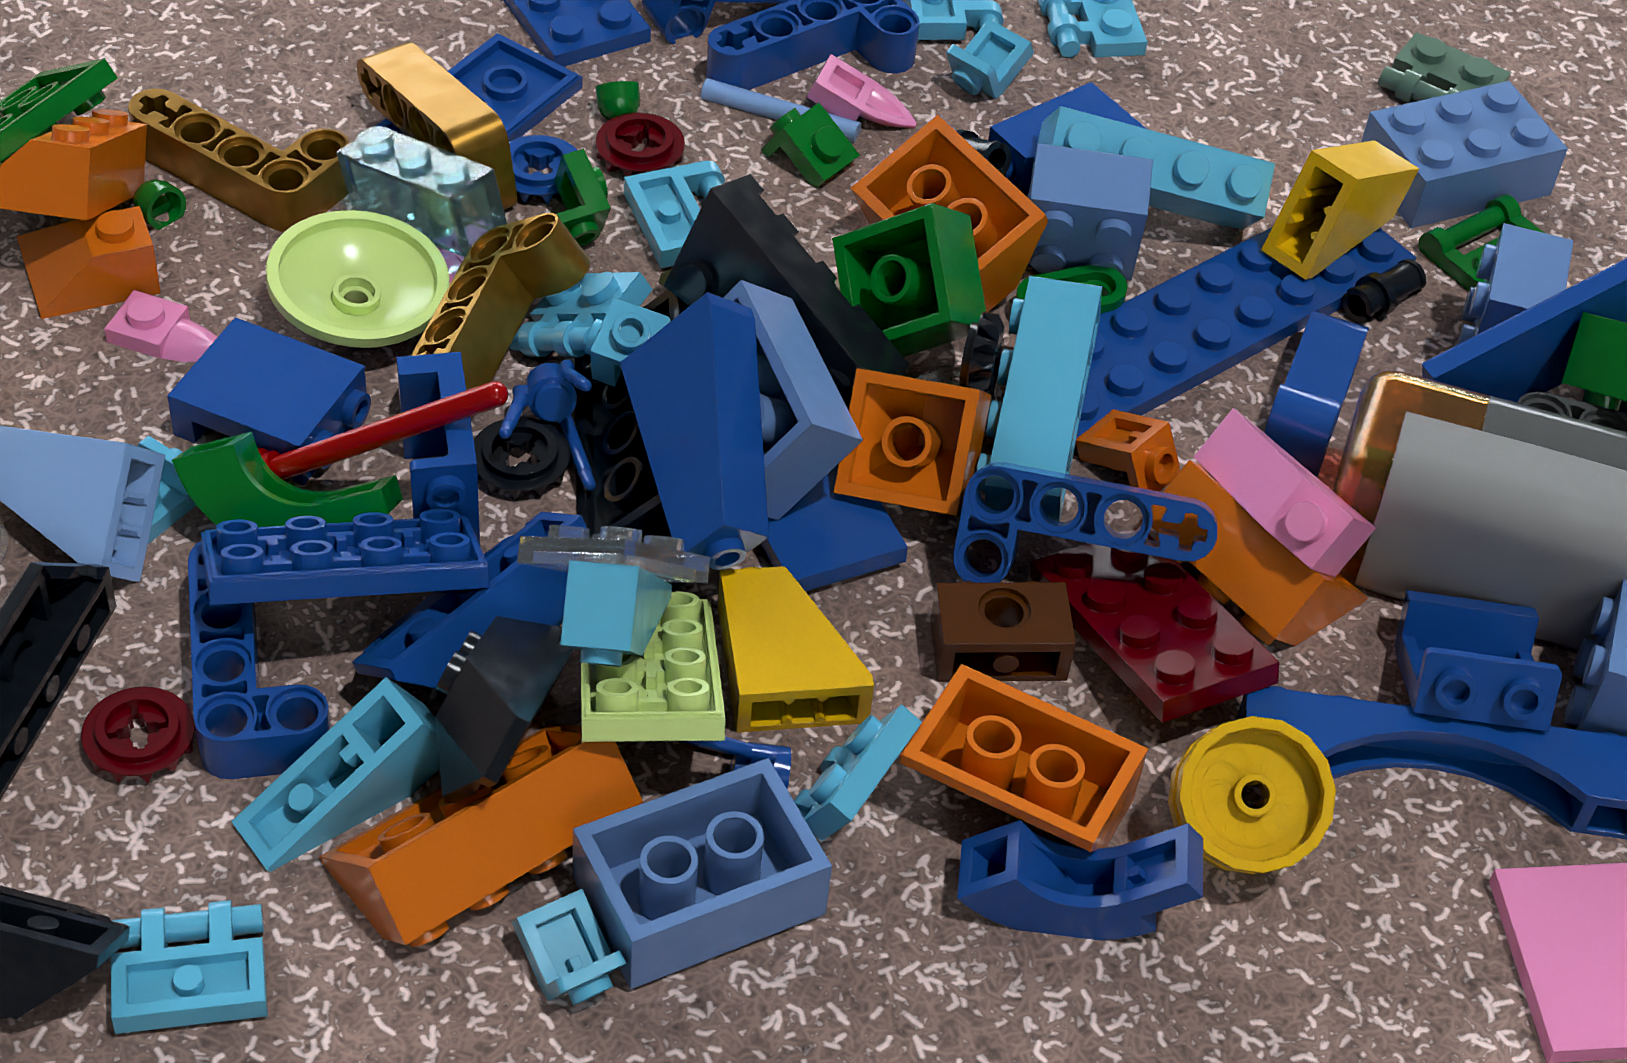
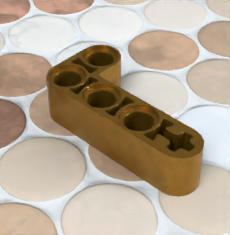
M412 42L395 46L357 61L358 79L368 101L438 163L444 200L450 211L456 209L463 217L464 221L460 222L462 225L482 215L489 216L516 205L517 190L508 135L500 117L491 107Z
M155 88L143 90L129 100L130 122L147 124L145 160L271 229L285 232L291 226L304 219L326 213L352 190L353 175L350 142L347 136L340 131L324 128L312 130L282 151L171 91Z
M545 213L490 229L481 235L470 247L411 356L461 352L466 390L491 382L533 299L557 294L576 285L589 270L591 264L589 257L554 213Z

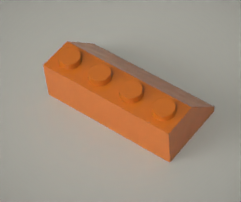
M551 723L522 740L497 784L489 788L481 784L476 794L457 803L442 797V787H439L322 854L319 858L383 939L417 947L443 935L449 929L447 920L468 907L470 910H479L504 898L509 893L507 884L527 872L531 875L540 874L562 863L568 857L565 849L573 845V828L643 803V800L616 742H582V726Z

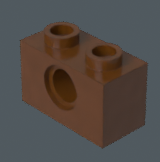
M961 581L957 583H936L930 623L937 682H950L961 664L998 681L1068 680L1076 641L1066 582L975 583L972 581Z

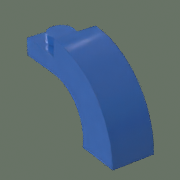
M1021 820L963 839L961 844L957 899L978 914L1015 930L1092 940L1129 938L1155 932L1156 912L1203 898V837L1189 823L1120 846L1098 848L1093 852L1050 841L1032 831Z

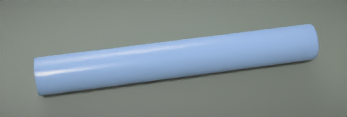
M709 78L705 80L701 91V99L776 121L793 108H796L801 115L811 109ZM828 113L847 139L854 143L861 131V122Z

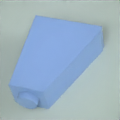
M0 426V501L77 563L109 567L111 577L139 582L141 580L165 454L124 442Z

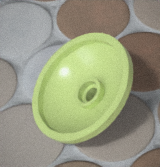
M343 210L309 217L287 229L276 240L268 255L266 285L269 296L280 314L304 333L339 346L375 348L403 342L425 331L449 287V272L445 259L435 244L409 224L378 213Z

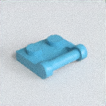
M701 161L624 177V196L660 268L674 265L700 211L691 192H695L697 196L702 195L706 199L710 188L725 183L724 175L715 162Z

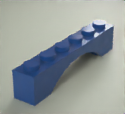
M1269 686L1243 695L1236 720L1250 716L1283 720L1307 734L1328 760L1333 779L1359 771L1394 767L1438 770L1470 777L1505 790L1542 810L1570 832L1627 840V737L1610 732L1597 733L1551 725L1549 732L1419 714L1414 713L1412 706L1408 704L1396 705L1353 699L1344 695L1331 696L1288 690L1279 686Z

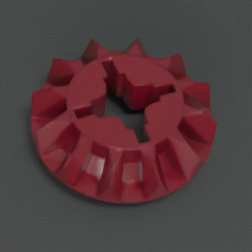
M627 113L616 116L604 123L596 135V156L598 159L605 161L607 172L622 169L627 177L635 175L636 172L646 173L671 168L675 163L683 161L685 139L681 130L670 120L655 114ZM644 138L647 139L648 147H645L642 151L632 150L639 143L642 144Z
M145 686L127 688L107 696L92 708L82 726L81 742L83 750L88 756L95 772L102 770L109 772L118 784L127 776H139L148 784L153 773L162 769L175 772L179 758L183 754L192 753L195 730L194 718L188 705L172 692ZM138 718L140 719L141 727L145 726V731L149 734L147 737L148 744L140 749L134 747L132 740L129 739L132 734L131 729L134 728L133 719Z

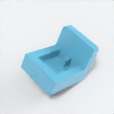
M990 19L984 23L965 49L952 44L946 52L952 70L951 77L961 89L972 95H977L979 91H982L995 99L1003 94L1034 54L1030 41Z
M613 297L604 320L598 318L595 320L585 344L584 353L591 357L592 379L615 387L622 372L620 362L670 322V318Z
M583 889L521 915L511 922L538 984L548 1002L568 993L574 1006L613 987L608 974L626 964L621 950L611 954Z

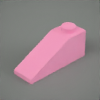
M1234 408L1193 456L1265 530L1312 570L1335 578L1376 529L1374 525Z

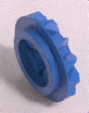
M529 135L510 141L516 190L524 204L532 199L533 196H541L546 204H549L553 194L560 196L554 179L562 155L577 151V149L562 139L546 135ZM531 167L538 170L536 172H533L532 174H529V168ZM548 168L549 174H543L539 171Z

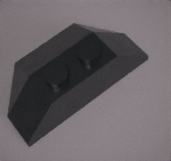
M30 562L0 601V800L117 607L109 567L98 564Z
M496 616L483 635L471 630L459 652L456 651L436 686L437 690L447 694L435 717L442 797L457 803L476 794L481 784L489 788L498 783L574 650L560 645L562 627Z
M0 885V1019H18L95 971L128 941L130 926L112 921L109 917L86 907Z

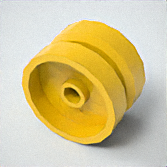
M1250 716L1222 723L1186 747L1171 773L1168 805L1174 827L1189 823L1203 837V860L1224 871L1244 874L1266 873L1293 866L1318 847L1333 821L1336 788L1328 760L1307 734L1283 720ZM1257 785L1261 790L1263 800L1254 802L1257 809H1252L1243 802L1242 789L1244 786L1252 787Z

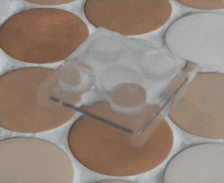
M549 525L548 537L520 536L517 563L567 573L569 560L639 566L666 582L708 584L710 557L685 552V540L665 536H644V543H642L641 530L612 526L601 527L600 534H593L592 538H589V529L564 525Z

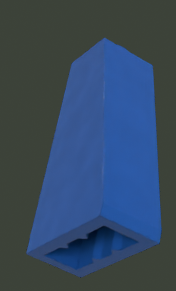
M707 292L623 359L620 365L678 559L706 565L716 570H724L741 563L746 558V553L769 538L755 318L751 308Z

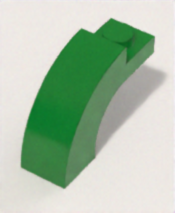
M252 431L192 446L172 459L177 475L186 492L196 506L216 525L227 520L242 519L253 521L258 527L285 526V522L288 519L297 516H316L324 519L326 523L353 522V518L362 513L380 512L389 514L403 500L396 475L332 491L317 492L295 487L279 478L267 466L258 451Z

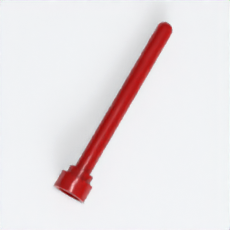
M492 381L283 454L277 451H268L264 448H258V451L267 466L279 478L288 483L289 478L498 408L506 403L508 390L503 383Z

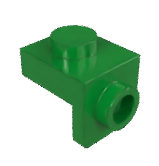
M820 102L802 115L796 108L783 115L770 126L769 129L775 136L761 149L766 157H770L782 148L808 183L816 188L860 156Z
M583 148L562 155L554 179V183L567 209L556 215L580 247L593 242L599 237L611 209L607 200L608 188L605 177L597 166H591Z

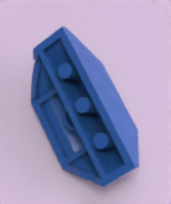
M540 512L515 535L503 539L484 553L489 565V588L435 591L379 635L361 655L352 661L357 673L379 678L387 677L394 681L436 689L449 661L456 651L459 652L470 631L473 630L483 635L496 616L560 626L563 623L569 560L580 561L587 528L582 515Z

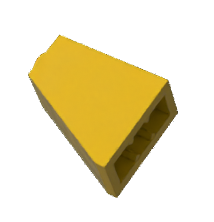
M1375 140L1311 150L1261 250L1305 280L1313 278L1394 218L1419 168Z
M785 566L720 570L717 609L736 732L861 724L871 713L874 691L873 676Z

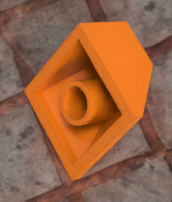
M140 206L112 210L99 214L87 221L75 219L16 236L41 319L124 302L134 290L149 295L161 294L154 246Z
M857 368L849 413L863 441L839 463L833 493L959 516L963 505L965 489L969 479L974 475L980 458L991 395L978 389Z

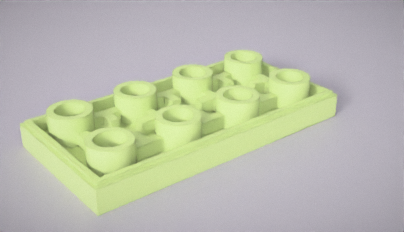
M671 592V599L642 656L623 654L621 667L581 663L582 742L725 741V711L711 601L699 599L697 595L689 592Z

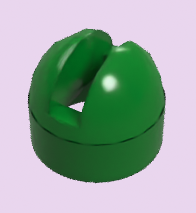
M615 81L602 83L595 87L598 109L607 120L619 115L637 112L641 100L638 82Z
M157 179L146 181L136 190L133 198L135 207L140 206L145 222L157 230L182 218L186 210L184 193L167 181ZM166 211L169 215V220L166 222L153 219Z

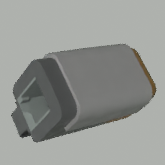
M1401 371L1381 372L1372 376L1365 384L1357 401L1332 491L1374 525L1376 529L1340 572L1356 576L1354 584L1356 587L1404 601L1406 590L1535 608L1539 616L1535 639L1574 650L1579 649L1583 638L1596 641L1598 636L1591 634V630L1601 598L1604 596L1615 600L1623 580H1627V414L1545 392L1527 393L1520 397L1518 402H1513Z

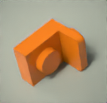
M1113 409L1076 439L1080 461L1109 467L1116 471L1127 472L1129 484L1132 487L1160 492L1180 472L1170 423L1167 421Z

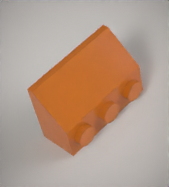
M95 109L92 110V116L74 117L70 125H53L52 132L31 139L0 165V209L87 221L133 198L136 190L144 183L147 124L129 122L128 113L123 111Z
M936 115L851 187L869 224L930 203L970 215L986 312H989L1017 288L1048 223V218L1042 210L939 115Z
M1189 460L1163 491L1164 493L1195 498L1205 502L1213 510L1217 519V540L1214 548L1205 557L1196 561H1189L1201 572L1196 581L1219 602L1226 604L1231 599L1246 613L1240 620L1241 623L1264 643L1271 645L1276 639L1296 646L1368 599L1363 592L1340 572L1334 578L1310 569L1265 530L1202 465ZM1153 505L1154 521L1152 528L1157 533H1159L1160 528L1175 530L1180 536L1179 543L1183 545H1192L1195 536H1206L1208 529H1202L1198 526L1197 515L1185 513L1182 523L1161 521L1166 507ZM1159 534L1155 537V541H1159ZM1176 560L1179 564H1183L1185 562Z
M961 664L901 753L899 763L1078 847L1093 852L1098 848L1107 847L1132 804L1148 748Z

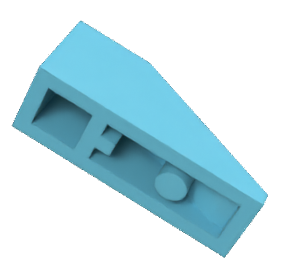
M569 560L560 645L580 650L579 663L621 667L623 654L642 656L671 599L672 585L639 566Z
M385 677L231 821L265 869L269 872L277 869L407 799L440 769L435 717L421 701Z

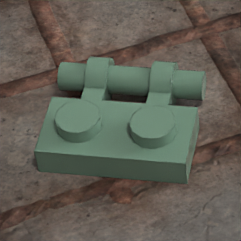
M1416 32L1395 57L1393 66H1386L1378 80V85L1395 92L1396 99L1405 103H1411L1412 100L1421 101L1509 81L1511 72L1495 66L1487 59L1474 57L1446 45L1437 38L1427 37Z

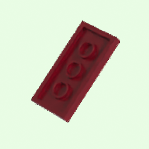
M1138 528L1132 530H1123L1118 533L1130 534L1136 531ZM1150 535L1146 538L1155 541ZM1087 543L1078 547L1065 548L1056 554L1031 561L1032 581L1066 582L1073 628L1162 723L1278 683L1280 662L1176 560Z

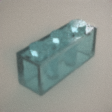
M383 126L372 127L362 131L357 136V140L336 151L351 205L354 209L390 216L405 222L427 236L438 247L465 257L470 247L481 235L490 229L507 224L495 172L492 168Z

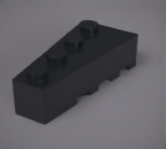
M751 174L710 188L666 279L665 288L688 306H691L707 292L724 298L740 280L792 298L848 411L857 368L899 376L905 374L910 364L859 304L852 306L836 287L835 281L837 277L822 260L816 263L795 238L799 231L784 213L776 215L760 196L764 189Z

